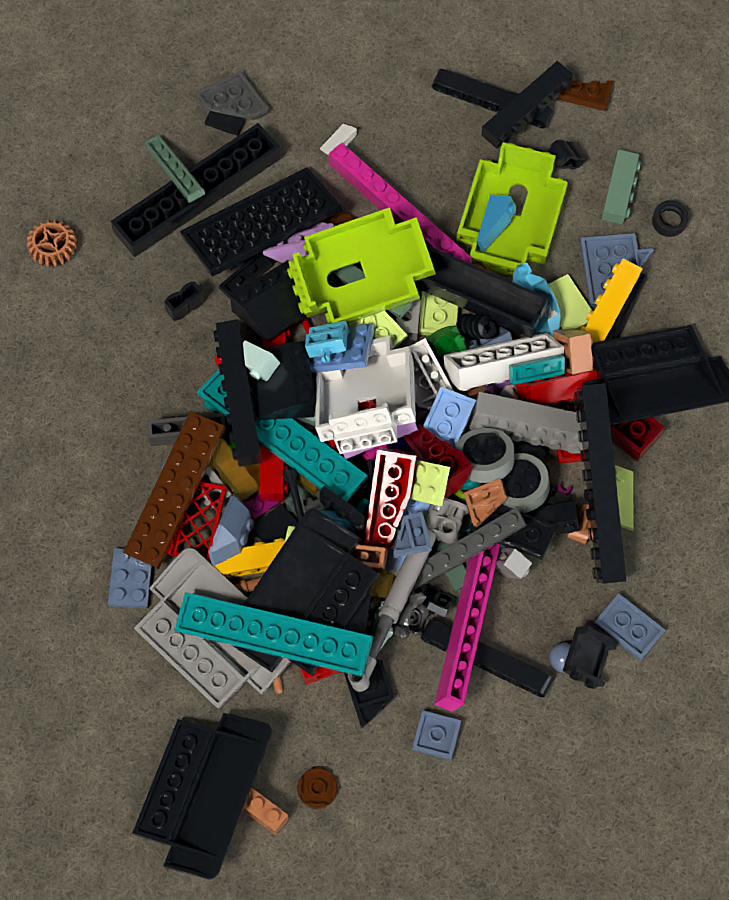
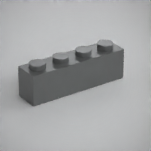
M222 413L200 415L226 427L225 416ZM187 417L147 420L150 446L175 444ZM226 428L220 440L227 439Z

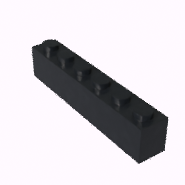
M556 61L482 126L481 136L496 149L503 142L507 143L513 134H518L523 125L530 123L538 112L544 111L549 102L555 101L563 90L570 88L573 73L559 61Z

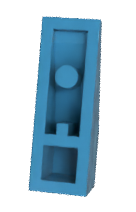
M490 195L477 238L481 251H485L511 222L512 216L516 212V204H514L511 196Z

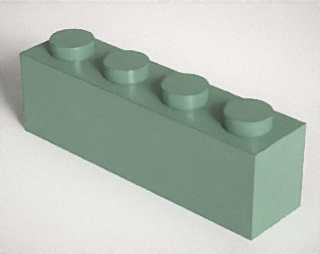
M618 149L602 220L623 224L624 218L628 219L631 208H627L628 203H632L634 196L631 188L636 187L638 178L634 175L635 172H639L641 162L638 161L639 154Z

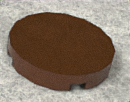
M309 769L299 778L297 785L298 796L302 803L309 808H325L332 804L338 792L337 781L326 769Z

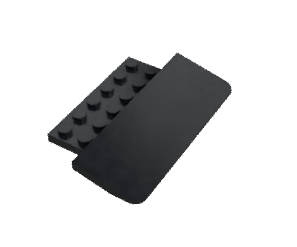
M692 325L593 343L591 350L594 357V366L600 379L583 382L581 385L606 383L610 425L729 402V369L720 356L706 358Z
M309 509L292 531L243 606L345 629L380 574L351 556L361 541L360 537L319 510ZM233 646L270 672H273L282 657ZM288 659L311 676L314 675L319 667Z
M226 713L222 714L217 730L177 719L132 832L135 836L171 846L163 865L165 868L207 880L214 879L219 874L272 735L271 726L265 722Z

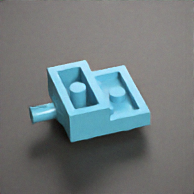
M341 321L310 327L305 341V348L309 358L322 356V361L326 363V360L327 362L330 361V354L346 351L347 322Z

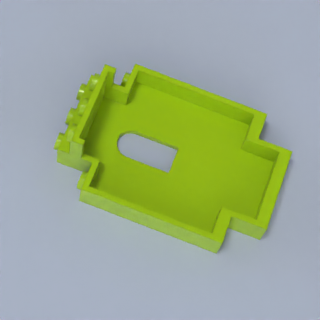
M503 142L498 164L491 160L480 159L456 238V242L472 246L469 255L472 257L471 264L474 261L493 272L513 277L517 265L526 263L527 260L545 265L568 182L561 178H551L555 166V155ZM513 186H524L527 189V197L521 217L513 215L511 222L485 251H481L477 238L490 195L508 196Z
M390 207L305 236L306 243L303 244L306 256L302 257L300 252L292 254L294 260L288 261L290 268H287L290 279H294L295 285H293L294 293L300 297L301 302L298 303L301 314L305 313L307 318L327 312L325 316L328 324L346 321L348 324L418 300L420 297L415 281L436 274L417 217L395 224ZM361 262L365 275L364 279L337 288L331 287L328 284L327 278L332 271Z

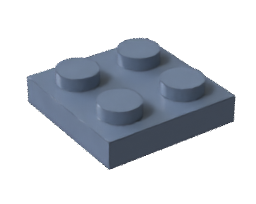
M422 710L412 751L451 761L461 720Z

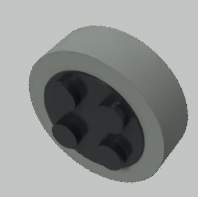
M493 428L474 429L464 434L456 444L455 449L462 451L473 466L467 478L471 481L489 483L502 479L510 473L514 466L513 442L507 434Z
M516 453L514 454L515 461L512 470L501 479L507 495V499L502 505L513 509L517 507L519 511L526 513L535 510L544 503L549 494L550 482L548 471L541 460L530 454Z

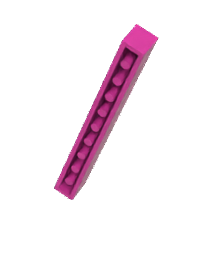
M342 142L329 153V165L377 208L383 210L390 207L395 224L417 217L426 245L471 264L472 257Z
M498 543L468 561L434 703L451 712L464 705L501 545Z

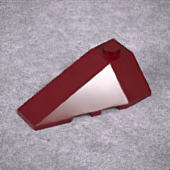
M417 424L418 430L403 437L420 461L450 467L444 495L446 499L463 487L473 466L462 451L456 450L449 443L442 441L435 434Z

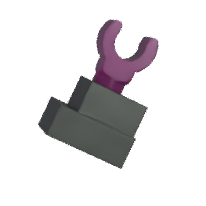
M559 483L556 496L550 497L548 505L569 502L571 486L568 487V490L564 491L561 489L562 483Z

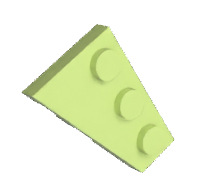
M615 465L621 527L633 531V471Z

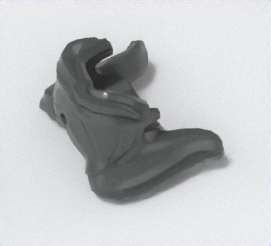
M411 591L397 623L392 624L394 627L393 634L399 635L402 639L408 638L410 633L419 636L422 634L423 624L430 614V610L422 605L426 599L423 593Z

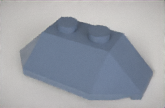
M237 494L231 495L214 535L213 543L208 551L212 565H217L241 553L243 545L245 546L247 543L248 533L253 529L254 523L250 512Z

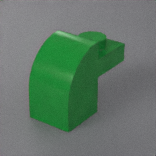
M456 326L441 328L426 338L431 350L438 358L444 357V355L452 350L456 352L467 350L464 344L465 339L459 333Z

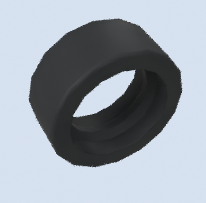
M666 200L656 207L652 217V225L663 236L674 237L680 235L686 227L688 212L681 203L674 200ZM664 211H673L680 216L681 222L676 226H667L661 222L660 214Z

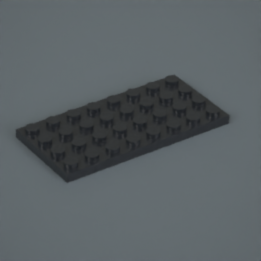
M306 167L181 230L180 234L213 277L342 211V208L310 169Z

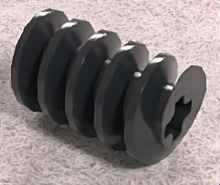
M465 313L461 314L456 322V327L463 337L491 339L497 330L495 323L488 315Z

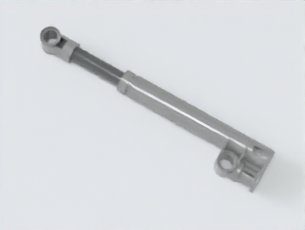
M444 498L442 506L430 505L424 519L431 547L435 540L452 544L459 539V530L462 526L461 521L464 515L469 513V509L465 504ZM430 551L405 557L379 612L380 620L372 635L374 638L363 678L360 681H355L360 676L348 674V679L354 690L361 692L369 687V678L377 663L375 659L392 623H397Z

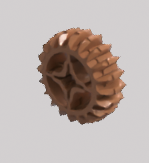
M47 219L45 224L40 221V226L34 225V231H30V236L27 237L29 255L33 257L35 262L38 261L41 266L45 263L49 267L53 263L56 267L57 262L63 265L64 259L69 261V255L74 256V250L77 247L74 231L71 230L68 224L65 225L63 221L58 223L54 219L50 223V220Z

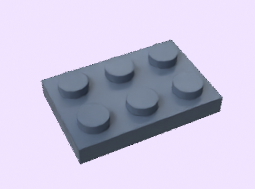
M114 548L108 606L148 609L152 566L123 553L125 549Z
M619 593L594 622L597 628L611 639L617 641L620 646L639 661H642L666 631Z

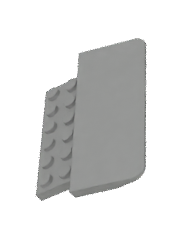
M192 548L183 550L149 588L161 601L134 627L155 650L218 710L246 681L263 695L291 663L288 659L282 658L273 672H270L232 645L174 631L185 592L242 606L247 600L246 596Z

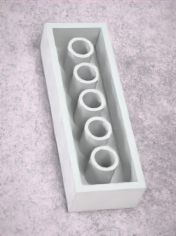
M548 333L534 335L532 338L525 337L444 355V374L450 382L462 391L485 384L487 386L491 383H503L509 380V365L559 354L564 356V346Z

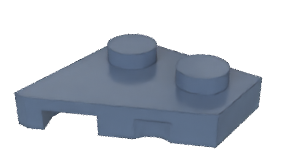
M423 512L403 516L401 529L393 552L394 558L431 551L432 547Z

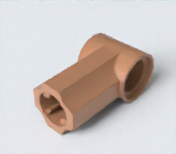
M583 504L579 511L581 531L569 533L567 537L586 545L589 538L588 528H591L590 520L588 521L586 517V509H589L588 504Z

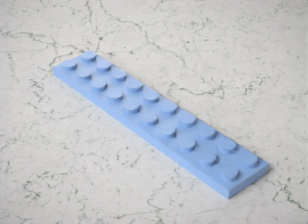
M441 386L423 427L435 434L437 438L446 441L455 448L472 415L476 400ZM409 499L397 530L401 529L403 516L423 512L425 517L431 504ZM396 532L391 542V545H394L397 536ZM389 547L386 570L381 571L397 576L406 556L394 558V551Z

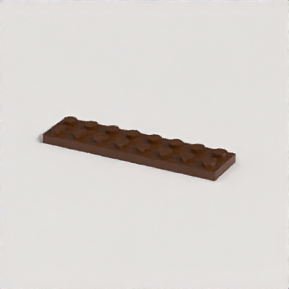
M191 411L189 412L123 553L160 569L226 428L224 425Z

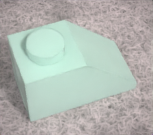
M244 341L245 366L250 370L249 374L257 380L261 378L268 381L280 362L272 353Z

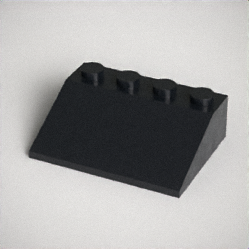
M289 260L230 296L232 312L267 342L307 317L305 313L301 314L298 303L301 302L300 297L295 295L293 290L295 282L294 279H290L287 268H290Z
M288 342L267 349L266 351L272 353L280 364L268 381L261 378L257 380L251 376L256 420L314 417L316 402L309 355L305 348V342Z

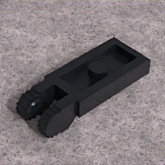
M326 486L320 490L319 500L326 508L330 507L339 518L350 522L351 528L357 531L364 529L365 516L356 510L355 507Z

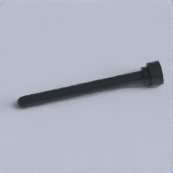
M294 468L283 471L282 475L286 483H289L299 523L304 512L296 483L299 475Z

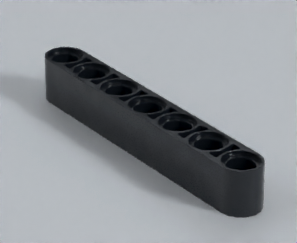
M445 69L438 70L431 85L437 92L497 113L517 96L516 94ZM547 106L544 111L538 112L534 119L527 124L546 128L553 112L552 109Z
M429 619L420 638L424 642L447 652L452 628ZM478 641L473 662L474 666L538 697L544 698L553 681L551 676Z

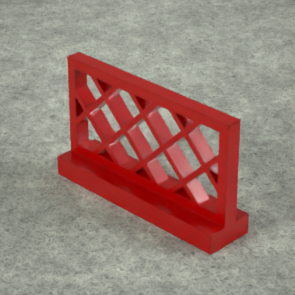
M200 482L199 486L204 492L196 498L193 497L190 505L195 503L199 512L190 517L186 511L166 554L167 556L177 557L180 554L178 552L179 545L184 541L188 543L190 548L195 550L205 544L209 551L220 522L227 490L226 486ZM214 489L221 490L220 498L213 502L208 493ZM206 495L211 504L201 509L196 501ZM213 506L217 513L209 521L204 512ZM202 514L207 523L197 529L192 520ZM191 522L195 531L186 536L182 531L183 526ZM209 525L212 529V535L204 539L199 531ZM198 533L202 542L193 547L188 539ZM208 552L207 558H205V559H206L209 563H211L210 556H209V552Z

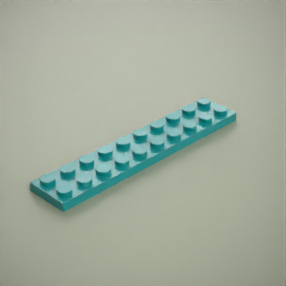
M218 369L197 391V395L226 417V414H230L229 408L225 409L224 397H227V392L222 391L221 380H224V375H220ZM250 387L258 442L290 467L295 468L299 474L320 490L326 486L347 502L365 483L368 475L327 444L321 442L319 438L292 418L256 420L253 389Z
M185 592L174 631L360 677L364 675L374 638L357 632Z

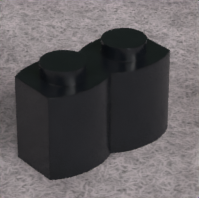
M556 140L548 150L550 154L556 156L555 161L562 169L570 168L575 170L587 160L573 141Z
M195 281L187 283L181 288L180 292L172 293L165 299L166 312L173 321L182 319L189 311L195 310L204 302L203 291Z

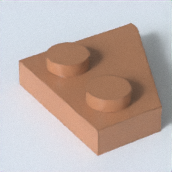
M501 479L464 492L475 528L507 499Z

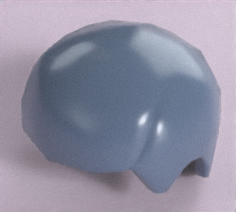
M569 643L557 644L550 652L549 660L551 666L557 672L565 673L563 668L571 645Z

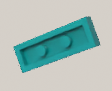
M562 354L509 365V382L512 385L565 374V357Z

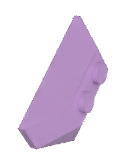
M318 222L264 250L263 255L282 263L287 260H294L292 254L300 252L302 257L306 256L303 244L306 243L304 237L334 227L333 223Z

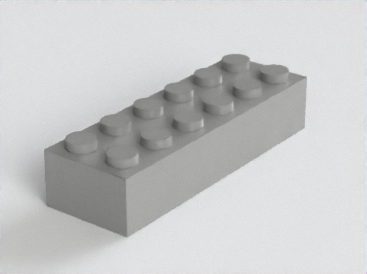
M483 392L478 393L468 430L493 428L504 432L513 441L517 442L523 441L536 446H547L554 450H566L573 454L580 453V450H583L582 442L578 440V431H581L580 423H577L576 412Z

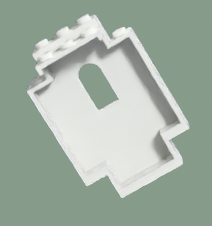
M390 336L372 340L367 367L316 373L315 428L321 442L334 439L340 454L397 442V426L416 422L414 360L409 346L394 349ZM376 399V408L359 411L360 402Z

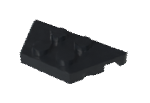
M375 659L377 663L369 678V687L365 691L359 692L354 690L348 679V673H344L361 728H364L394 700L382 660ZM358 677L355 681H360L363 677Z

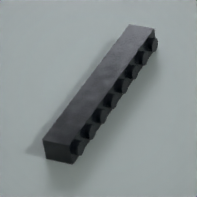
M236 319L216 323L217 330L213 331L215 342H219V347H216L217 358H221L222 363L218 364L220 375H224V380H221L222 391L227 392V397H224L225 409L229 408L230 414H226L228 426L232 425V431L229 432L230 442L235 443V448L232 449L233 460L238 461L239 467L262 463L239 321Z

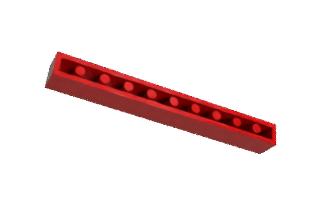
M290 328L269 342L263 339V349L267 350L287 343V339H290ZM261 444L260 500L284 501V494H288V483H284L282 472L288 470V465H285L284 461Z

